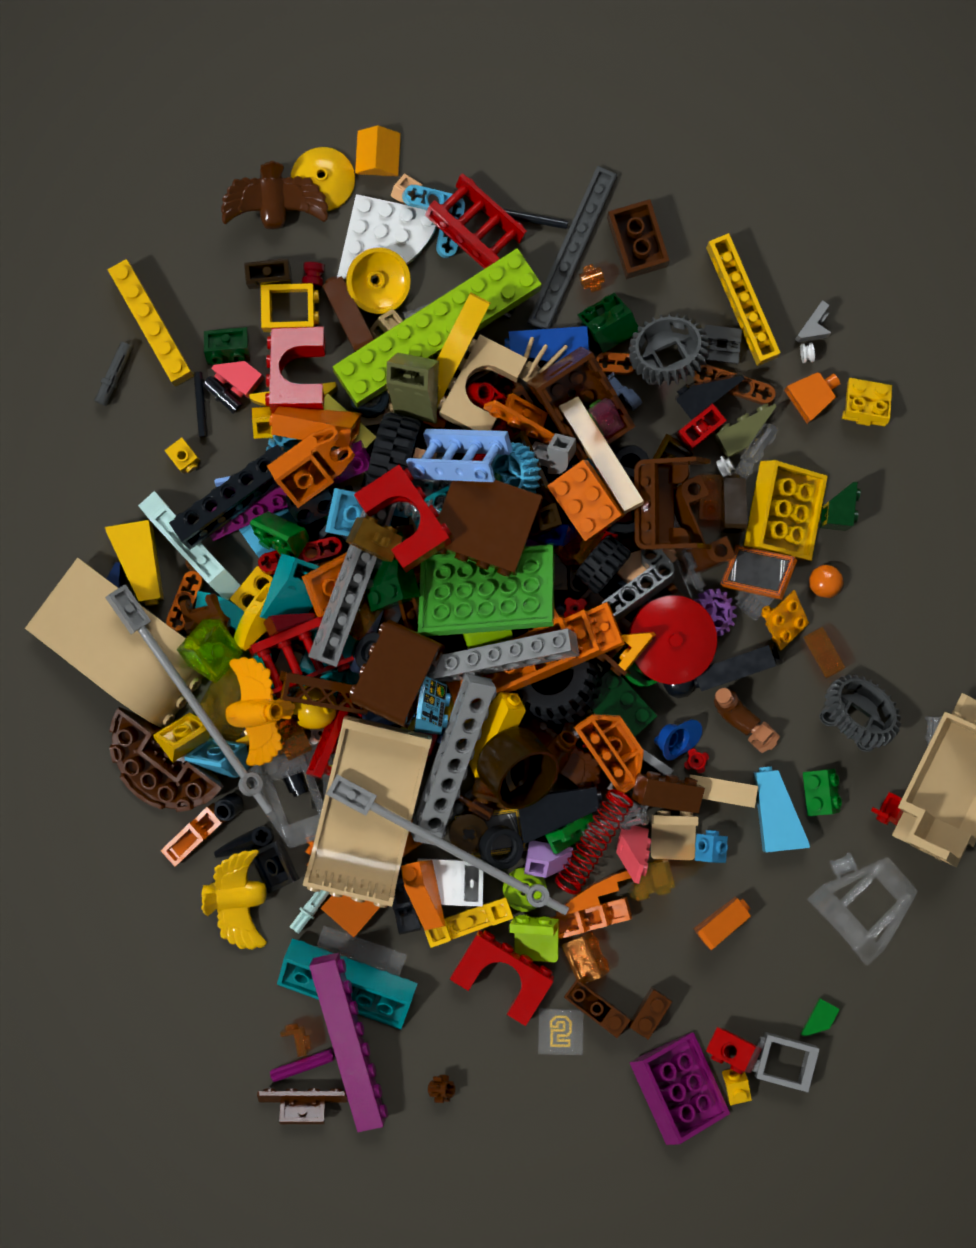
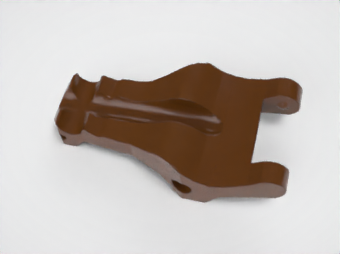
M216 594L206 595L205 601L207 606L195 609L192 608V603L189 599L182 600L180 608L185 621V632L188 637L197 638L208 648L216 660L215 665L218 670L231 668L229 662L234 658L237 659L236 649L230 639L231 620L221 610Z

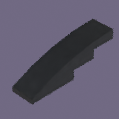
M405 856L402 857L401 866L407 864ZM401 867L392 905L399 935L421 930L419 917L404 887Z

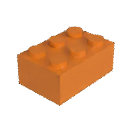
M588 460L580 461L547 485L584 541H591L626 516Z

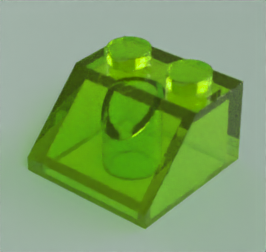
M203 619L177 648V651L189 667L214 683H217L230 669L229 662L234 658L238 659L243 653L220 619Z

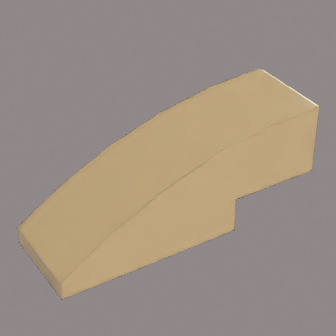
M690 774L689 778L698 780L697 784L705 788L702 799L755 808L758 786Z

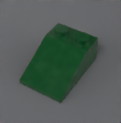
M402 532L397 533L398 535L403 537ZM395 556L392 562L383 561L379 558L376 559L365 589L371 612L388 610L421 597L413 569L406 573Z

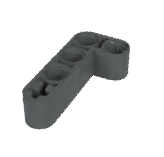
M642 549L641 563L646 571L602 602V604L608 602L612 611L615 610L613 614L616 622H619L673 582L675 578L674 565L662 550ZM649 553L656 555L654 559H648L645 556ZM661 570H668L670 574L663 576L659 572ZM645 582H649L653 586L646 589L643 588L641 585ZM627 595L635 597L632 601H625L623 598Z

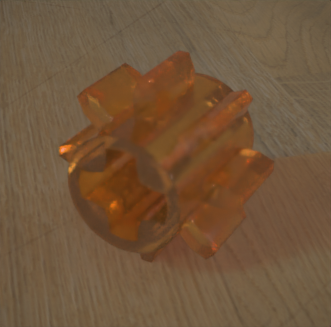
M593 264L584 266L582 269L583 273L579 274L583 289L590 288L591 293L600 290L601 283L605 282L601 268H594Z

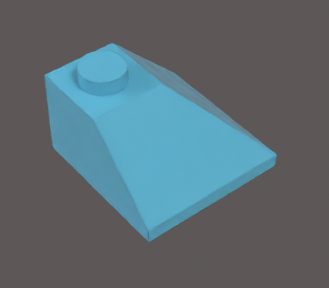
M209 738L208 741L184 756L185 761L215 773L227 775L230 778L239 777L213 738ZM226 741L244 768L248 770L250 767L246 765L248 756L247 745Z

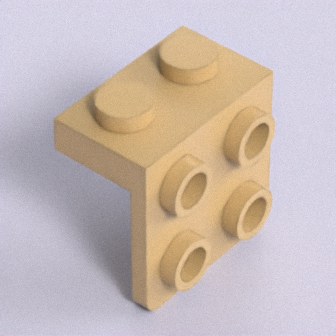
M657 811V815L652 814L651 857L653 859L693 860L695 858L698 817L693 816L692 812L680 811V815H671V811Z

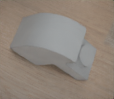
M555 433L549 445L534 442L532 445L537 459H539L540 465L548 468V474H560L567 469L576 452V438Z

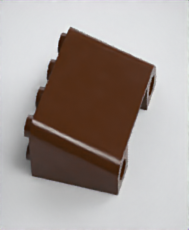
M701 474L688 479L674 488V528L686 529L690 534L691 543L706 544L690 508L697 504L701 498L709 496ZM725 536L709 543L711 544V549L677 550L686 571L692 575H698L725 564L736 557L728 537ZM719 544H722V545H724V546L727 548V553H726L725 549H724L722 546H720Z
M388 620L381 624L378 631L380 636L377 642L373 643L370 647V657L367 664L364 663L359 672L360 679L357 685L354 684L351 688L349 696L351 697V702L360 708L408 729L417 710L413 706L416 696L430 666L437 667L445 646L399 623Z

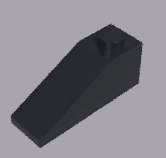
M736 374L693 383L690 386L685 384L677 391L678 395L675 399L692 420L742 382L744 376Z

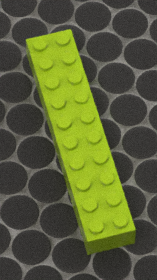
M517 248L332 366L333 372L356 407L359 408L388 389L386 383L387 361L395 354L403 353L433 360L439 356L470 292L490 302L477 329L479 331L540 292L542 284Z

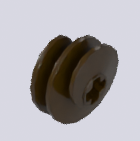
M464 814L453 821L449 830L451 844L469 854L479 852L480 839L485 831L488 830V826L477 815ZM464 829H473L475 837L473 839L470 837L465 839L463 837L465 835Z

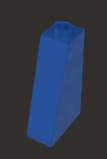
M587 326L510 331L509 338H505V347L524 357L530 337H534L527 360L531 362L535 360L545 344L548 345L538 363L543 365L564 345H567L568 348L553 364L579 347L589 350Z

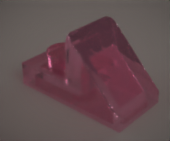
M604 398L589 408V413L606 438L625 426L610 399Z

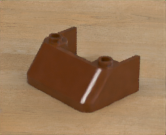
M697 456L644 459L636 464L634 469V486L644 500V504L635 509V542L639 548L645 550L711 549V544L691 543L690 534L686 529L674 528V484L683 483L689 478L690 465L711 464V459Z

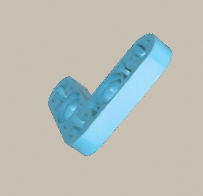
M410 185L403 191L402 199L408 206L427 210L430 205L428 202L430 195L437 196L439 204H443L453 194L419 185ZM413 190L415 191L414 194L420 197L425 193L423 203H421L422 198L417 197L411 200V196L408 193ZM463 198L456 203L459 206L454 211L453 217L459 219L464 214L465 202ZM453 207L448 211L450 214L452 213ZM439 229L436 251L440 257L449 258L456 253L458 245L450 239L448 246L452 250L446 253L445 248L442 246L446 244L448 236Z

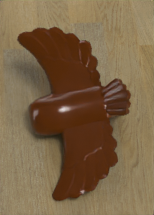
M270 161L261 164L260 178L254 177L249 179L244 177L242 180H233L232 186L228 187L227 194L222 198V222L228 224L236 216L245 212L260 211L261 221L266 229H280L285 223L287 210L303 211L325 222L328 219V205L325 201L326 196L320 192L318 185L313 184L311 178L302 179L300 176L282 178L283 164Z
M535 717L531 719L524 718L520 722L518 727L527 728L532 731L556 757L559 763L558 774L569 778L577 787L595 785L596 789H598V784L601 782V777L599 776L601 770L598 767V762L592 758L590 753H584L583 749L575 745L581 739L574 729L579 723L564 722L561 733H557L553 728H548L547 723L541 722Z

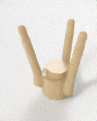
M530 337L529 343L524 354V357L527 358V360L532 348V344L534 342V337ZM545 344L535 360L526 363L520 378L526 382L550 367L568 346L564 345L540 369L537 364L548 348V345Z

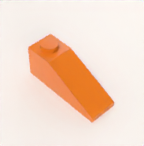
M418 861L400 866L405 890L424 930L446 926L433 861Z

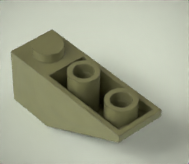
M767 403L757 408L756 414L750 416L747 413L737 419L738 423L732 426L727 423L717 429L719 432L714 437L726 459L748 448L777 407L776 404L769 406Z

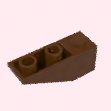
M579 980L574 982L564 996L566 1000L616 1038L620 1036L631 1021V1018Z

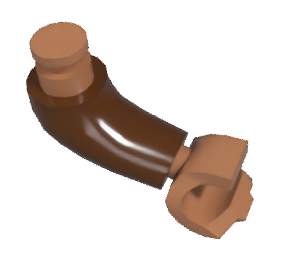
M727 688L717 690L714 704L721 717L748 736L752 733L748 741L761 753L769 749L772 750L777 745V741L780 738L779 734L765 721L758 725L761 720L743 705L734 691Z

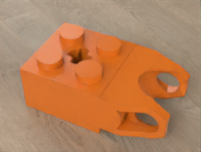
M334 426L312 433L267 465L274 480L297 508L333 484V479L345 470L355 456L350 446L330 451L340 437ZM333 433L330 439L325 440L327 435ZM348 453L345 459L339 460L343 454Z

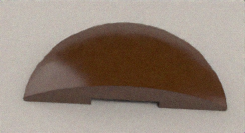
M118 707L109 732H112V744L109 747L112 762L117 763L121 772L120 779L136 797L158 809L169 808L180 812L192 810L196 806L206 804L221 791L224 786L213 771L185 761L184 756L174 762L170 760L153 736L163 728L152 724L136 713Z

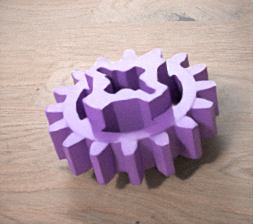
M709 589L699 593L700 599H694V601L704 607L711 616L716 626L717 636L730 632L729 626L735 625L732 618L737 617L732 612V610L736 609V606H731L730 604L733 599L726 598L727 592H721L720 589Z

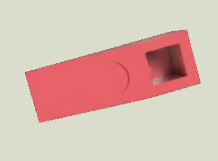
M623 822L616 853L634 883L639 884L641 875L646 876L648 869L647 862L651 838H648L649 829Z

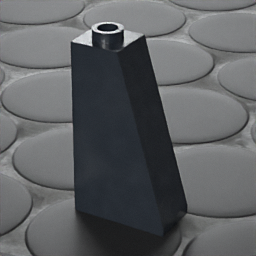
M774 643L709 665L700 676L694 679V683L702 692L778 666L782 662Z
M595 785L552 791L548 792L535 804L518 809L523 843H529L597 811L599 803H602L601 790H597Z

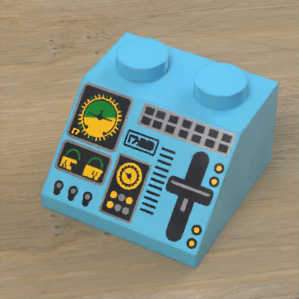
M427 676L419 690L415 732L441 735L442 728H447L448 715L444 714L445 706L449 707L451 694L446 693L447 685Z

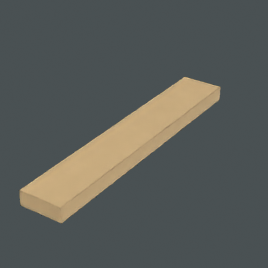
M579 397L560 405L559 411L622 512L626 514L643 505L644 500Z

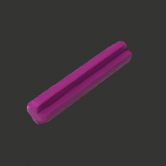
M329 1049L272 1069L270 1071L271 1079L273 1082L333 1062V1052Z

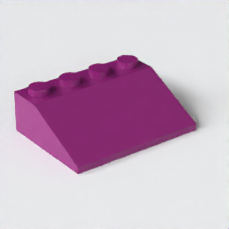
M690 1032L629 1062L666 1145L681 1144L730 1114L694 1032Z

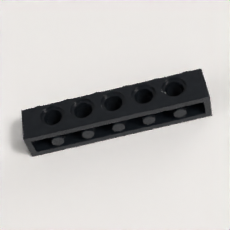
M276 445L268 449L261 457L248 463L243 470L230 476L226 482L212 489L208 495L194 502L190 508L183 513H179L169 522L180 541L189 550L279 486L270 471L266 472V470L268 469L267 465L284 454L281 448Z

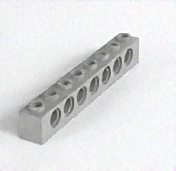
M398 502L388 505L371 517L378 520V525L382 527L385 525L389 526ZM364 510L361 513V518H365L366 516ZM351 544L349 545L310 650L309 658L337 667L377 557Z
M567 628L444 654L441 656L437 667L430 666L426 676L444 684L463 680L465 673L483 676L579 656L577 634Z
M465 673L412 822L440 838H444L446 835V824L448 819L452 818L453 805L460 796V786L462 780L466 779L468 763L474 757V747L476 741L481 738V727L488 718L490 702L496 696V687L490 678ZM480 698L476 703H472L474 699ZM472 719L469 723H465L466 720ZM460 739H465L463 742L457 743ZM443 798L442 801L436 802L438 799ZM410 832L415 842L434 845Z

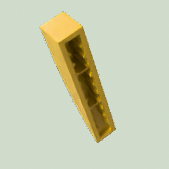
M471 292L437 358L439 361L437 408L490 305V302Z

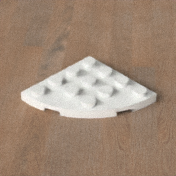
M356 194L337 278L342 276L344 281H346L348 268L354 258L370 248L381 247L390 249L399 254L407 265L411 263L422 252L437 228L425 216L427 210Z

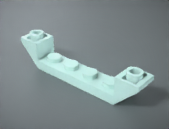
M155 491L138 505L140 509L203 579L222 598L229 600L241 586L239 582L201 542L189 550L180 541L169 524L176 515Z

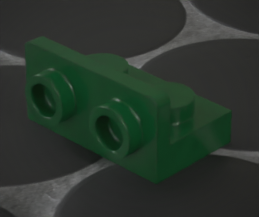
M247 327L204 331V354L207 364L217 365L250 361Z

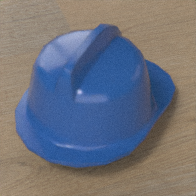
M689 720L680 725L667 724L661 729L659 735L654 738V742L663 751V755L667 760H674L692 749L699 742L702 735V725L697 720Z

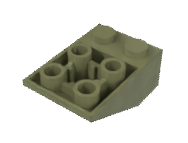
M397 353L387 361L386 383L394 413L416 418L420 421L437 423L438 360Z

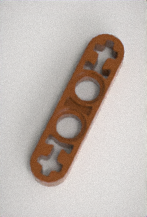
M707 364L700 365L701 371L702 369L706 370V374L712 376L713 372L717 373L714 379L722 375H736L735 373ZM694 370L695 377L693 379L696 383L712 379L705 377L701 380L699 379L700 375L697 374L699 371ZM745 376L742 382L750 385L748 393H741L738 385L727 392V394L761 405L771 403L775 397V389L771 385ZM756 385L758 386L756 391L763 392L764 389H767L771 397H767L764 400L759 393H756L755 397L751 396Z

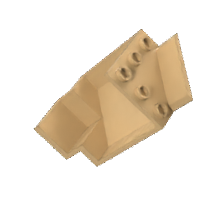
M963 693L952 714L944 712L898 806L903 811V814L892 834L897 839L954 867L958 866L967 845L974 847L976 843V700Z

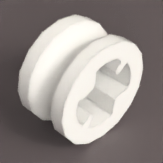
M812 342L809 345L804 343L800 345L802 363H806L807 360H810V362L815 361V351Z

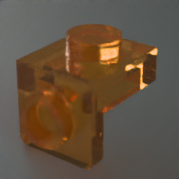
M298 1023L285 1025V1029L280 1032L281 1037L294 1035L298 1057L307 1055L308 1049H311L310 1036L305 1034L304 1026L298 1027Z

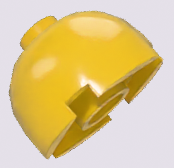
M316 687L308 692L313 701L323 696L320 689ZM332 694L329 698L333 704L337 705L336 697ZM293 702L296 706L293 710L294 715H297L299 719L297 722L305 729H322L335 719L337 713L335 709Z

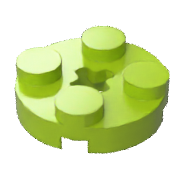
M525 867L516 868L508 874L523 883H528V886L541 884L547 889L545 879L524 874ZM503 883L504 897L507 898L509 905L513 909L527 912L537 908L527 901L526 894L521 895V891ZM536 891L533 894V897L535 899H538L541 896V892Z

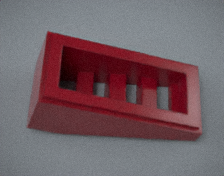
M314 613L272 615L264 621V625L269 637L315 619L316 616Z

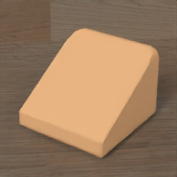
M404 173L394 185L391 197L406 205L402 199L403 191L410 185L422 186V184ZM413 190L408 193L411 196V200H414L416 197Z

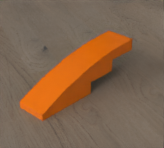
M625 869L611 874L580 891L579 894L574 895L564 904L569 907L567 914L600 906L598 897L619 891L617 882L631 878L628 871ZM556 911L557 917L563 916V914Z
M627 897L601 903L600 906L560 917L556 915L550 918L559 919V939L631 920L632 915Z

